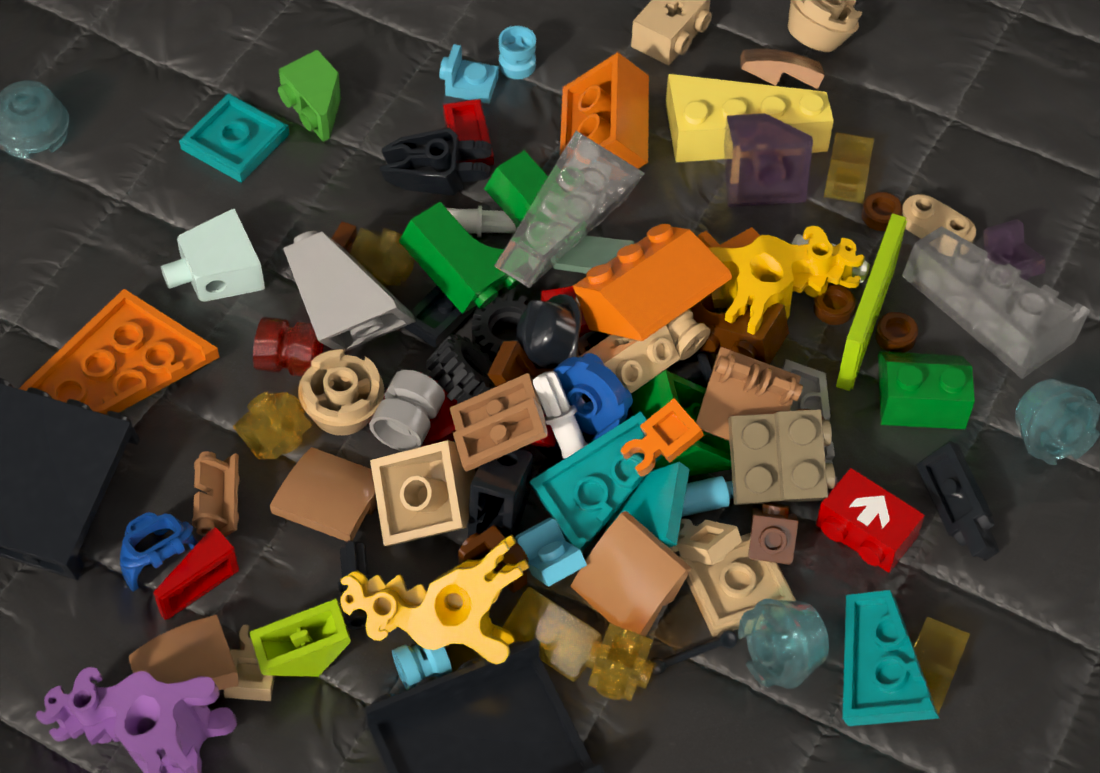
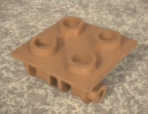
M720 347L696 424L704 432L729 440L728 418L730 416L775 414L778 411H790L793 401H798L803 389V385L799 384L801 376Z

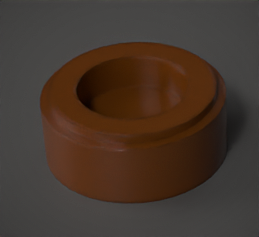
M873 193L864 201L862 219L871 229L886 231L892 213L902 216V203L896 196L890 193Z
M828 285L825 293L815 297L813 304L814 313L819 320L826 324H844L853 316L856 303L855 297L844 286Z
M887 313L878 321L875 332L876 341L882 349L888 352L905 353L911 350L916 343L918 325L912 317L905 313Z

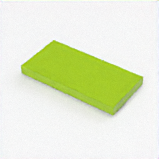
M893 213L891 215L846 340L836 384L837 388L850 391L854 387L896 268L907 224L906 217Z

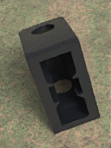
M528 445L479 466L470 485L468 537L477 532L483 533L493 525L505 538L510 535L515 537L531 491L530 480H532L534 456L531 454V449ZM496 497L505 498L500 510L493 504Z

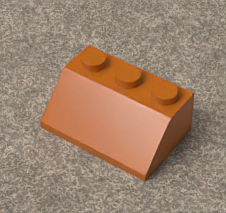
M619 52L563 87L559 174L561 176L575 152L612 165L609 179L620 180L648 163L649 75Z
M661 224L651 228L647 232L648 236L636 244L621 248L617 252V256L606 264L591 268L586 273L587 276L573 285L589 330L644 341L731 280V272L690 229L671 227L670 224Z

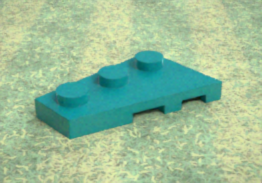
M642 412L634 415L530 480L532 489L550 516L556 520L568 543L580 549L581 553L645 477H640L635 470V467L645 458L643 453H635L627 460L621 454L622 447L628 441L634 439L642 440L646 437L640 428V425L647 420ZM662 454L656 458V462L661 458Z
M890 590L846 595L842 718L847 726L939 719L896 599Z

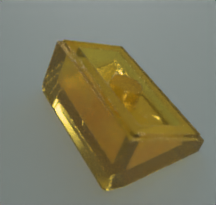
M528 587L522 594L502 627L509 630L515 636V642L521 641L526 643L537 638L540 643L541 661L573 682L576 681L601 650L602 636L597 630L531 587Z

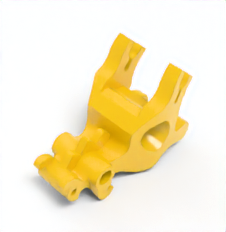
M818 226L806 227L803 239H809V242L804 245H793L775 236L761 235L751 244L740 248H708L730 270L732 275L731 280L711 293L714 308H727L725 321L732 324L738 316L744 315L747 306L751 305V318L748 322L747 332L755 335L762 323L763 314L768 307L776 303L785 305L786 317L788 319L793 291L797 293L804 291L811 297H817V295L826 292L829 283L840 284L847 288L858 287L861 278L860 276L852 277L853 267H859L863 264L864 255L856 256V245L847 238H841L838 245H832L828 241L825 232Z
M510 535L495 546L484 558L467 560L437 577L430 583L427 591L422 584L407 590L401 574L386 584L379 574L368 581L364 574L359 571H353L341 579L342 585H348V589L341 597V607L348 615H351L354 610L358 609L366 611L368 615L366 631L373 640L381 641L388 636L389 632L399 627L406 631L419 646L425 649L435 650L451 643L464 644L474 649L489 662L500 664L507 659L510 653L509 644L515 642V636L509 630L492 624L489 610L492 604L498 600L502 588L523 576V571L530 566L526 559L516 564H506L499 572L494 570L497 564L504 559V554L516 543L513 535Z

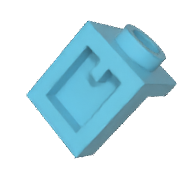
M453 44L449 57L444 56L440 66V79L445 80V96L466 100L481 99L482 103H490L499 77L498 66L462 60V46Z
M548 518L515 537L516 543L522 547L528 557V565L530 566L528 569L531 575L548 587L587 566L581 550L565 541L559 525L553 518Z

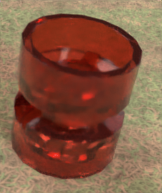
M264 316L258 324L254 340V368L273 373H280L284 368H288L290 375L302 377L311 367V361L323 353L324 344L318 341L312 323L299 321L294 327H291L287 319Z

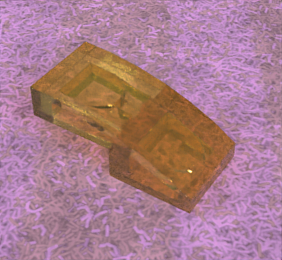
M836 132L824 197L863 204L874 143L873 138Z
M926 617L914 651L935 708L939 714L970 634Z

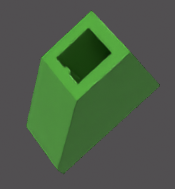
M315 50L279 69L281 86L278 87V93L288 108L293 107L297 111L304 127L308 131L313 130L324 142L330 139L341 94L337 70L318 50Z

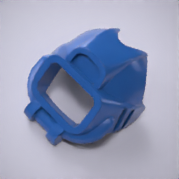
M151 512L144 513L128 523L120 552V567L127 585L133 592L139 589L137 579L144 566L152 564L155 569L163 564L162 561L170 556L185 552L183 544H188L191 550L194 548L198 541L192 534L193 526L187 521L181 522L171 514L157 516ZM170 530L174 532L173 535L144 552L139 553L134 549L140 540L152 532L158 536L164 535Z

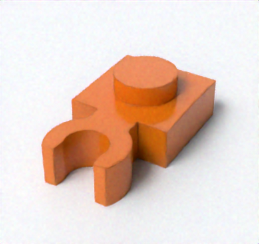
M672 399L640 425L646 437L642 440L634 439L628 441L622 447L621 454L625 460L631 458L635 453H643L645 455L644 460L635 467L637 474L642 477L653 470L658 456L662 454L670 463L703 437L704 434L702 429L675 399Z

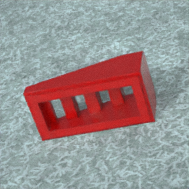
M216 527L212 528L153 592L160 615L164 620L170 619L239 572L234 547Z

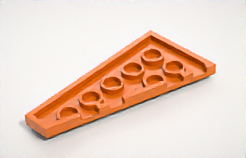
M123 289L19 389L27 391L30 387L37 388L48 393L54 400L65 403L68 399L77 400L89 406L92 411L105 415L108 411L119 413L220 358L216 346L126 289Z

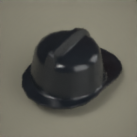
M566 294L553 296L548 301L532 300L521 315L517 325V341L537 369H555L564 360L578 357V342L582 319L578 302L572 296Z

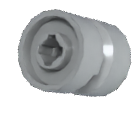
M401 370L394 375L384 394L385 400L381 401L369 424L371 432L378 440L393 449L404 452L422 446L431 428L430 419L436 418L445 400V393L441 386L427 375L414 370Z

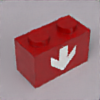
M850 468L828 494V498L821 502L816 526L822 529L823 533L831 540L842 542L856 551L866 563L872 566H879L890 573L918 538L925 515Z

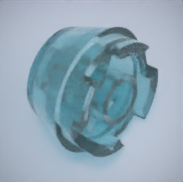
M19 81L7 86L0 92V144L8 154L17 158L31 159L30 153H39L46 149L53 153L61 147L68 135L69 113L64 104L47 86L36 81Z
M1047 379L1032 386L1022 396L1015 411V420L1028 452L1035 458L1042 459L1050 465H1057V460L1072 455L1075 459L1080 458L1094 445L1100 435V432L1095 429L1100 415V405L1097 403L1094 394L1084 387L1061 380Z
M763 599L757 603L754 609L746 611L741 617L738 637L739 639L746 637L748 650L752 657V661L746 662V666L754 678L765 687L778 685L788 689L796 688L821 666L828 656L829 638L826 626L819 613L808 603L780 599Z

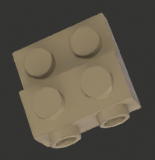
M821 410L778 411L775 414L740 415L728 418L734 505L821 501L828 498L827 490H832L835 486V471L832 463H825L824 446H830L832 431L830 421L822 420Z

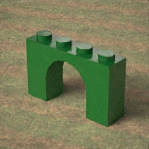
M525 150L499 165L484 188L515 224L520 237V246L510 249H498L480 243L462 227L441 202L412 218L399 240L401 245L462 314L476 305L479 309L484 308L497 297L498 291L503 287H506L508 290L513 289L526 277V272L532 268L536 272L543 269L554 258L553 254L559 250L562 252L580 237L578 234L587 222V219Z

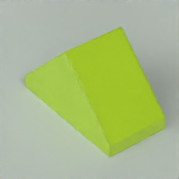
M337 599L249 632L260 671L263 675L319 677L351 642Z

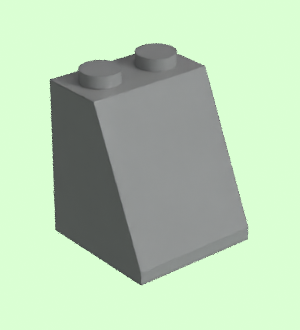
M317 231L302 233L294 238L293 244L283 248L317 339L331 349H343L346 352L416 322L410 310L348 251L322 231L319 233Z

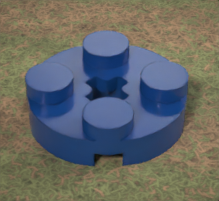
M586 353L582 357L568 358L553 370L558 375L570 406L573 405L577 409L574 416L581 433L595 435L591 440H596L625 422L628 409L633 403L632 394L597 355ZM586 394L592 401L586 403L581 396Z

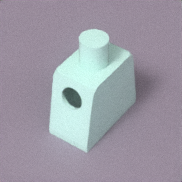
M235 209L229 210L180 234L177 242L181 259L161 266L163 277L169 289L191 282L198 299L204 302L265 289L261 263Z

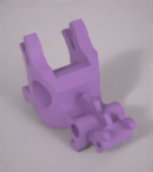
M94 667L85 668L78 674L70 694H64L62 686L52 688L44 698L46 711H38L36 713V717L42 724L46 725L57 721L59 729L52 728L49 733L58 742L67 740L70 737L73 739L77 738L84 732L92 745L97 742L102 744L108 743L111 740L114 742L120 741L143 773H201L202 760L199 757V750L202 743L209 737L227 735L233 732L237 726V718L228 707L217 708L212 711L208 708L207 705L214 703L219 696V688L210 677H197L180 683L166 684L156 681L146 671H138L115 686L101 688L92 683L94 680L100 682L103 679L97 668Z

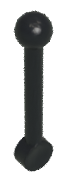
M722 630L714 640L664 659L660 657L652 658L649 661L648 669L653 675H661L666 667L718 647L733 648L737 643V636L733 631Z

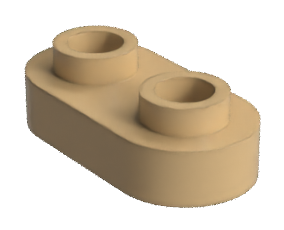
M913 195L904 202L902 216L906 217V230L948 254L960 255L971 249L976 235V227L969 218L928 195Z

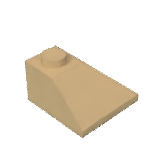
M447 440L370 460L384 546H392L466 528L469 520L470 485L475 476V468L467 472L464 470L456 442Z

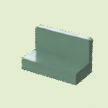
M582 235L550 262L554 269L586 274L591 268L606 264L615 258L621 248L635 243L630 240Z

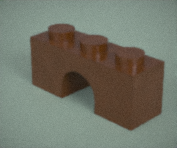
M709 294L689 308L693 312V319L697 323H704L711 331L700 350L706 353L718 354L720 347L770 365L789 334L785 305L776 303L768 307L763 314L759 330L755 335L747 332L748 322L751 318V305L747 306L744 315L738 316L736 321L731 324L725 321V313H715L712 294Z

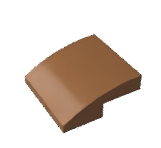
M775 49L743 50L740 56L741 69L775 86L783 72L818 89L825 76L821 63L792 52Z
M529 373L450 407L456 432L453 435L462 466L466 472L547 437L546 422L541 402Z
M311 447L296 463L282 483L270 504L271 512L274 515L344 541L353 540L366 514L372 515L377 506L372 469Z
M625 511L616 518L585 560L587 566L579 570L570 587L633 644H636L645 639L662 607L675 599L691 567L631 514Z
M217 615L198 619L169 630L147 642L128 656L132 674L138 671H146L156 681L172 684L197 677H210L216 683L219 690L239 686L237 669Z

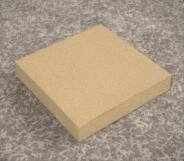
M751 533L740 536L742 542L727 553L724 560L716 564L706 565L701 562L681 558L691 567L686 581L713 638L717 637L722 630L735 631L796 610L797 601L778 563L749 558Z

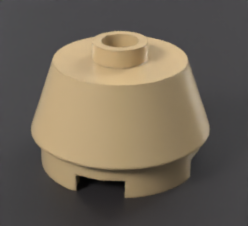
M791 0L788 30L793 37L805 46L822 52H831L858 30V20L862 15V11H856L853 8L856 0Z
M336 349L324 352L311 361V367L300 380L298 397L303 409L323 431L333 435H350L362 430L370 422L383 400L384 384L376 366L369 358L365 357V360H362L356 356L345 355L343 349Z

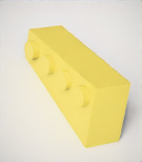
M668 74L665 105L676 162L828 152L834 120L827 92Z

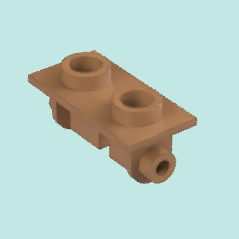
M202 452L194 462V487L207 492V494L200 491L194 494L192 525L196 528V532L199 535L205 536L212 528L216 527L226 537L237 530L239 520V455L235 453L221 461L216 458L217 456L213 452Z

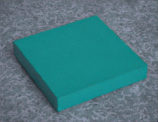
M228 93L179 142L181 150L242 183L290 133L287 124Z
M677 462L647 474L609 519L605 532L622 512L627 511L668 548L676 546L689 468L681 462Z

